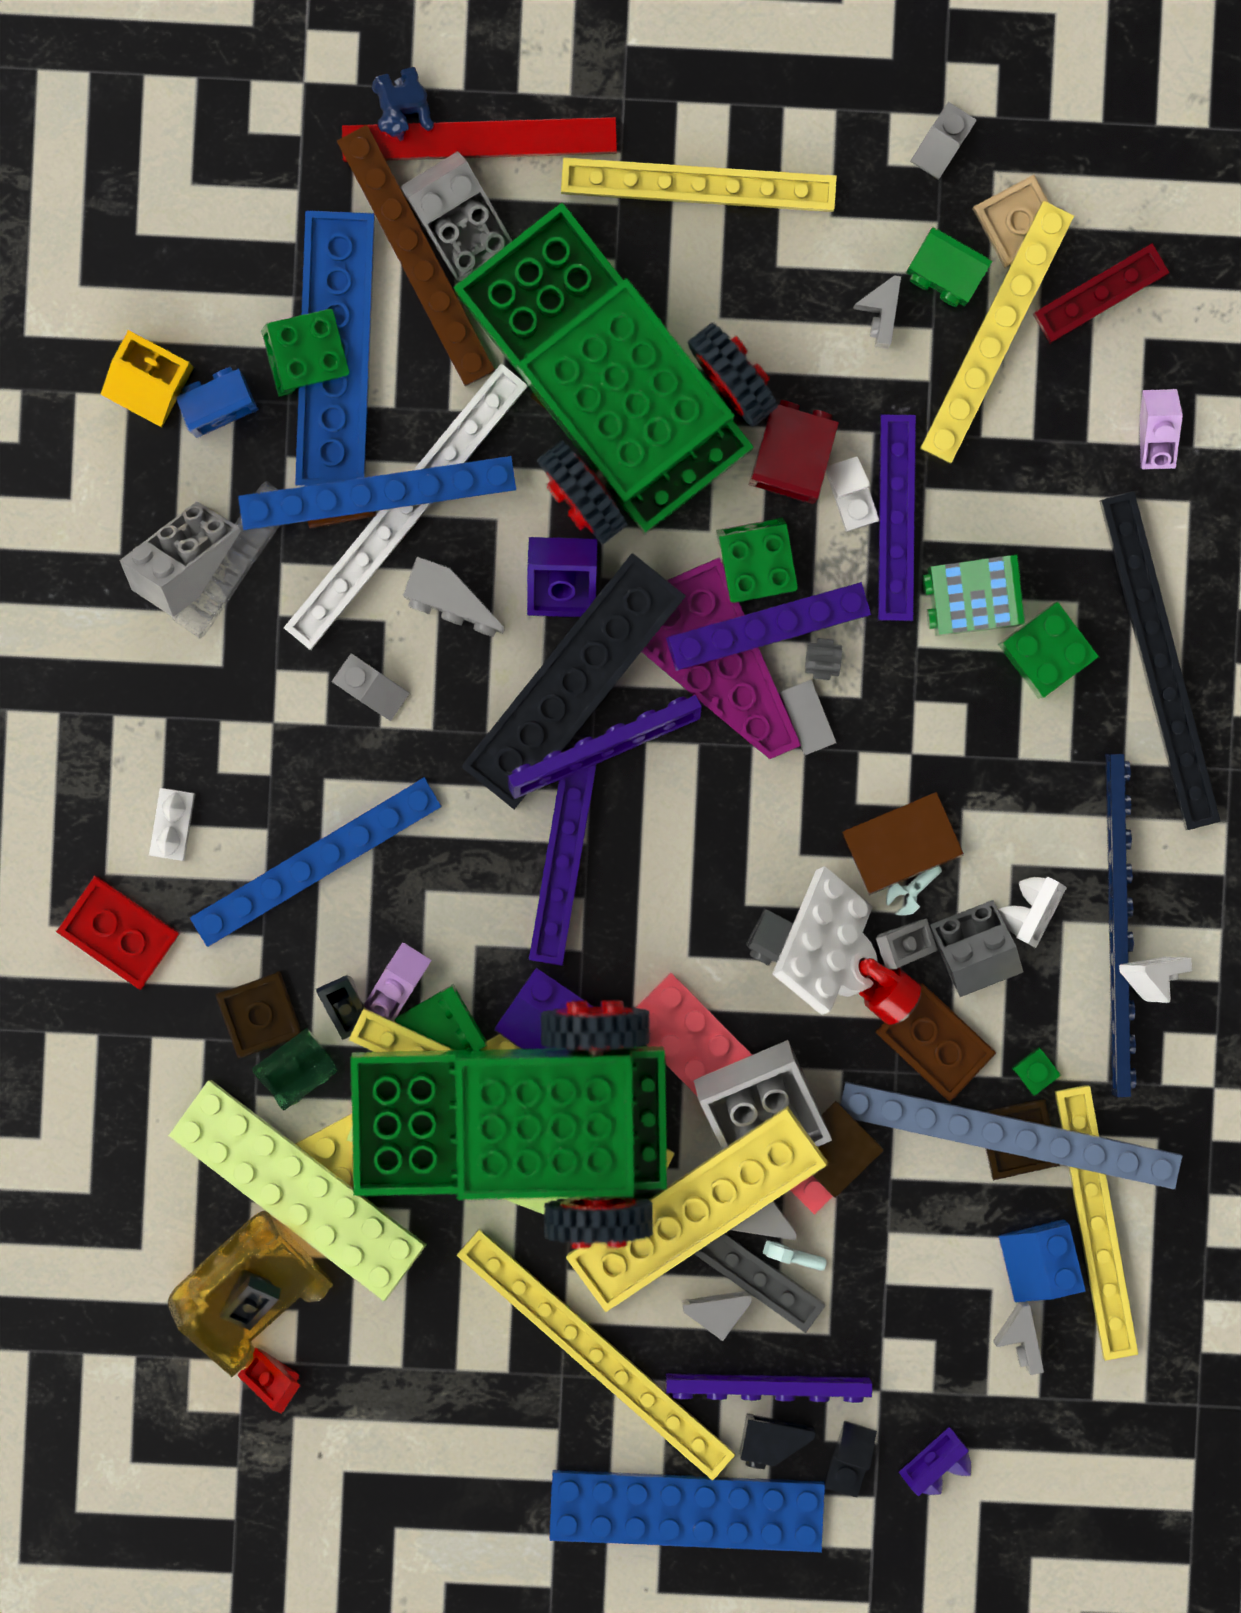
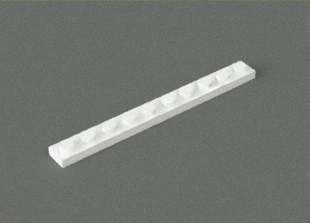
M501 363L414 470L466 463L526 390L528 385ZM432 503L380 510L285 625L284 629L312 650Z

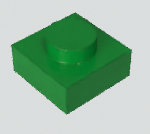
M1039 1047L1012 1067L1033 1096L1061 1076Z

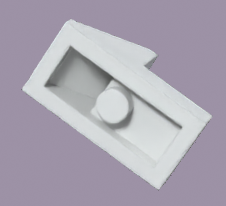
M856 456L827 466L826 474L845 531L848 532L878 522L879 518L869 491L870 483L858 457Z
M1160 957L1119 965V970L1144 1001L1169 1003L1171 1000L1169 981L1178 980V974L1191 972L1192 962L1191 958Z

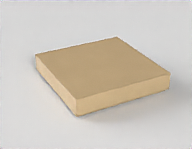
M1035 175L1022 180L972 208L1004 269L1012 264L1043 201L1048 202Z

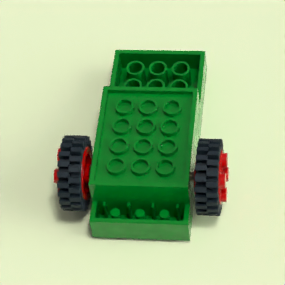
M562 202L453 287L455 294L596 472L594 473L591 469H588L562 440L537 459L550 480L546 485L552 496L558 503L565 500L571 508L568 511V516L581 531L586 527L602 544H605L627 526L624 517L606 492L607 489L604 484L643 534L646 535L753 450L754 446L733 421L734 414L718 394L751 427H754L778 408L775 398L766 386L768 384L767 381L770 380L766 372L758 363L754 366L746 358L748 350L737 336L730 339L714 322L687 341L693 356L711 382L709 384L627 278L623 280Z
M619 1000L601 1001V1007H588L587 1001H569L565 1009L541 1012V1045L550 1047L546 1049L353 1052L351 1055L354 1196L458 1194V1200L561 1198L557 1199V1201L551 1200L549 1203L546 1202L544 1205L545 1238L559 1240V1242L571 1241L572 1248L585 1249L591 1248L593 1243L606 1244L610 1248H623L628 1246L627 1241L631 1242L636 1241V1239L642 1240L646 1239V1237H651L653 1235L652 1201L630 1197L634 1196V1190L667 1189L665 1050L663 1046L633 1047L650 1043L649 1010L624 1007L622 1001Z

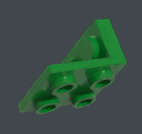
M332 309L269 322L262 328L261 333L278 397L292 394L299 387L346 377L349 374Z
M783 517L716 530L718 544L722 553L729 598L732 603L793 592L798 589L787 524Z
M454 984L400 1014L395 1019L396 1023L454 1050H480L487 1046L485 1037Z

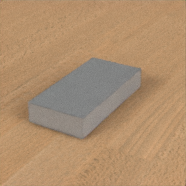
M812 680L779 692L804 755L836 743Z

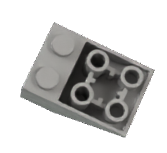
M458 151L400 186L410 206L457 283L512 242L468 162Z
M195 502L146 541L134 548L120 560V563L132 591L170 616L175 617L200 597L241 531L238 526L201 503Z
M419 557L416 558L403 595L407 600H410L408 605L410 608L430 614L431 608L442 612V619L462 626L463 620L475 624L473 628L475 631L494 637L496 631L503 634V625L450 568Z

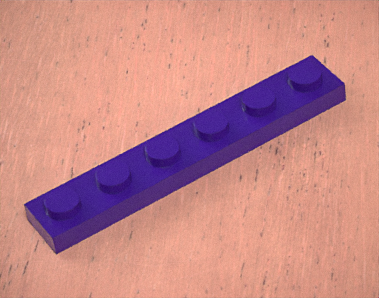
M916 415L880 416L878 621H913Z
M862 582L669 636L666 640L675 671L864 618L870 616L871 612Z
M696 695L688 699L686 697H679L671 701L667 708L657 712L655 710L644 712L637 717V721L627 725L623 723L614 725L606 731V734L595 739L587 737L578 741L572 749L565 752L557 750L548 754L542 762L532 766L530 764L521 765L513 770L512 775L508 776L509 790L514 799L697 721L701 717L702 706Z
M596 764L559 780L529 960L563 965Z
M666 1374V1393H673V1398L692 1399L693 1394H707L708 1399L724 1400L727 1399L728 1394L741 1395L743 1400L756 1401L761 1400V1395H775V1400L794 1401L796 1396H809V1400L814 1402L830 1401V1397H843L845 1402L859 1403L864 1401V1397H872V1382L870 1378Z

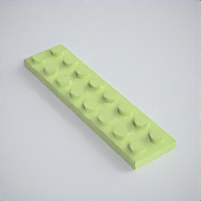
M212 1080L207 1081L168 1135L383 1301L388 1299L427 1245L364 1196H354V1189Z

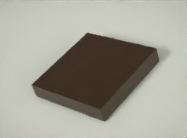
M281 971L215 994L238 1059L303 1036Z
M1044 1098L984 1111L1051 1126ZM985 1148L992 1180L1060 1166V1164Z
M837 1101L822 1114L832 1141L818 1146V1149L828 1163L827 1166L813 1174L834 1198L884 1151Z

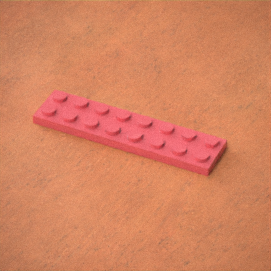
M672 973L667 975L635 1007L649 1010L650 1043L647 1046H663L665 1050V1064L696 1096L695 1079L752 1055ZM813 1175L790 1189L814 1215L833 1197Z

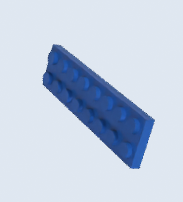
M305 212L302 315L326 309L333 310L349 374L346 377L299 387L296 486H310L365 477L375 229L374 213Z
M553 1470L549 1541L822 1552L825 1484L821 1481L716 1477L712 1481L709 1477Z

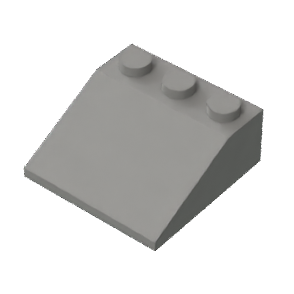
M788 1040L694 1080L699 1103L722 1149L787 1106L817 1147L832 1141L803 1070Z

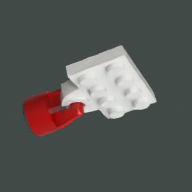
M824 866L817 869L773 975L821 1015L832 1010L838 994L850 997L858 993L864 998V1004L869 1010L886 1024L892 1025L905 1020L914 1011L921 998V986L901 968L890 970L878 963L877 954L872 943L863 934L873 906L827 867Z

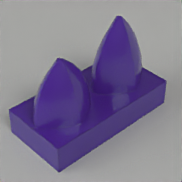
M949 1427L901 1469L899 1473L917 1496H920L922 1493L940 1495L943 1489L942 1475L946 1471L955 1475L971 1476L969 1450Z

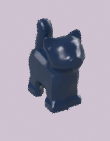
M415 67L403 69L400 72L402 77L394 81L396 86L393 85L389 74L377 76L373 81L372 89L374 93L378 94L380 107L383 111L382 117L378 120V127L380 131L388 133L391 137H397L400 141L403 140L405 131L409 129L407 118L404 114L418 112L419 122L425 130L430 131L434 127V123L430 118L427 93L418 80L419 76Z

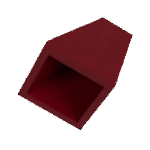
M781 400L778 408L768 416L748 485L814 504L820 494L839 422L832 421V414L819 410H813L812 414L799 411L800 405Z

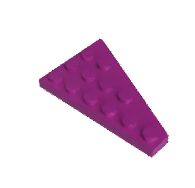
M720 558L668 579L667 581L685 594L686 597L641 653L690 694L696 695L702 704L768 759L801 746L759 648L675 671L666 640L667 637L744 615L739 602L732 603L730 601L725 570Z

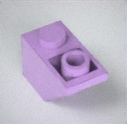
M1177 389L1143 390L1140 409L1141 469H1176L1183 417Z
M402 943L366 1000L365 1008L394 1022L432 960L407 944Z

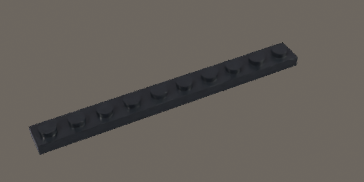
M1135 492L1102 499L1099 501L1185 830H1192L1221 822Z

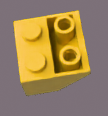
M128 330L112 359L101 395L150 422L163 427L177 400L176 397L180 395L181 389L187 382L194 367L188 361Z

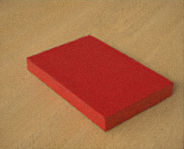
M97 875L91 880L56 931L139 990H142L180 935L175 929Z

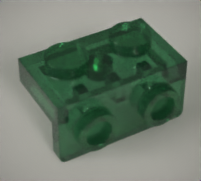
M308 1028L252 1068L255 1076L274 1096L278 1106L283 1111L298 1103L317 1086L328 1081L338 1070L328 1051Z

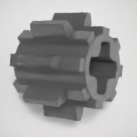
M818 638L816 643L808 642L805 673L813 674V679L830 680L831 676H839L842 645H834V640Z

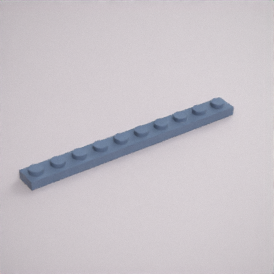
M846 1081L841 1100V1106L858 1121L1175 1189L1182 1160L1181 1154Z

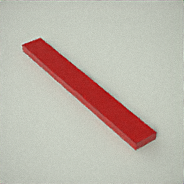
M616 117L434 123V127L430 131L425 130L420 123H408L409 129L405 131L402 141L397 137H391L388 133L380 131L378 124L367 125L386 161L446 159L457 151L464 158L617 154ZM342 125V138L365 125ZM343 154V161H344V162H347V160H346V158H345V156H344V154Z

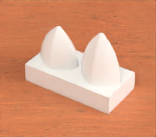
M160 788L149 856L180 861L185 860L195 793Z
M1032 877L1019 882L1024 898L1032 905L1031 909L1022 906H1007L998 909L1009 931L1015 934L1016 938L1035 948L1067 888L1049 877L1046 879Z

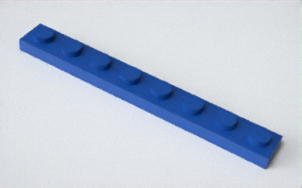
M508 456L238 496L243 530L515 491L516 484L512 457Z
M424 777L190 917V920L205 945L209 947L441 808L442 805Z

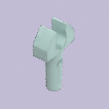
M938 866L919 874L908 885L895 884L891 886L887 891L886 905L889 906L897 896L908 893L906 905L895 914H913L920 908L916 903L917 895L942 872L941 867Z
M767 1240L762 1253L766 1254L769 1258L783 1263H797L820 1271L824 1270L827 1264L824 1257L795 1250L774 1241Z

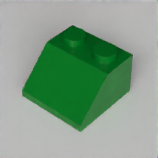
M932 227L906 273L911 276L910 281L924 290H928L931 287L940 292L939 298L954 307L960 304L965 307L993 261Z

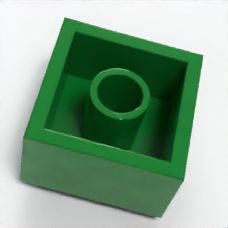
M1059 602L1051 604L998 644L1038 699L1046 697L1099 657Z

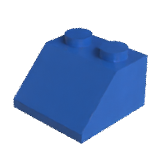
M231 367L220 370L212 375L214 380L204 385H201L200 381L189 384L181 389L183 394L176 397L189 432L196 438L259 410L239 369L233 371Z
M1064 1219L998 1235L1014 1302L1052 1300L1086 1291L1070 1225Z

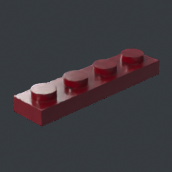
M1152 243L1033 313V316L1049 343H1052L1170 272Z

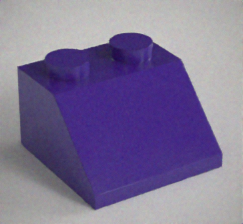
M529 537L527 616L581 617L596 599L597 539Z
M536 968L500 1019L494 1031L521 1049L550 1048L541 1045V1012L565 1009L569 1001L584 1000Z

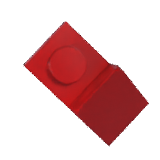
M255 1347L237 1375L273 1411L281 1414L300 1387V1384L297 1382L299 1378L297 1372Z

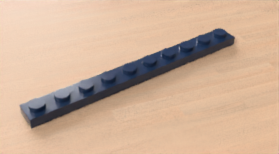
M1124 754L1106 755L1112 1094L1116 1097H1131V1088H1136L1135 1068H1130V1054H1135L1136 1051L1135 1035L1130 1034V1020L1135 1019L1134 1000H1129V986L1131 985L1119 970V965L1128 963V952H1133L1134 949L1133 932H1128V918L1133 917V900L1131 897L1127 898V884H1132L1133 873L1131 863L1126 861V850H1131L1132 834L1130 829H1126V816L1131 814L1130 795H1125V781H1130L1131 770L1130 762L1125 761Z

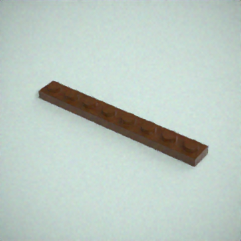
M365 125L337 140L464 386L466 387L494 372L493 365L368 126Z

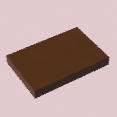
M937 792L842 832L869 895L964 855Z
M921 982L919 984L921 986V998L914 1011L900 1023L888 1025L883 1022L875 1032L940 1094L951 1102L990 1061L996 1052Z

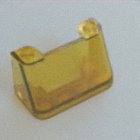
M261 1211L249 1219L173 1289L168 1298V1307L178 1330L228 1375L233 1377L240 1370L247 1368L252 1362L254 1346L251 1341L298 1298L301 1297L305 1302L310 1303L319 1301L325 1297L333 1283L329 1276L270 1213ZM242 1270H247L268 1279L273 1285L282 1288L279 1300L251 1330L220 1318L221 1311Z

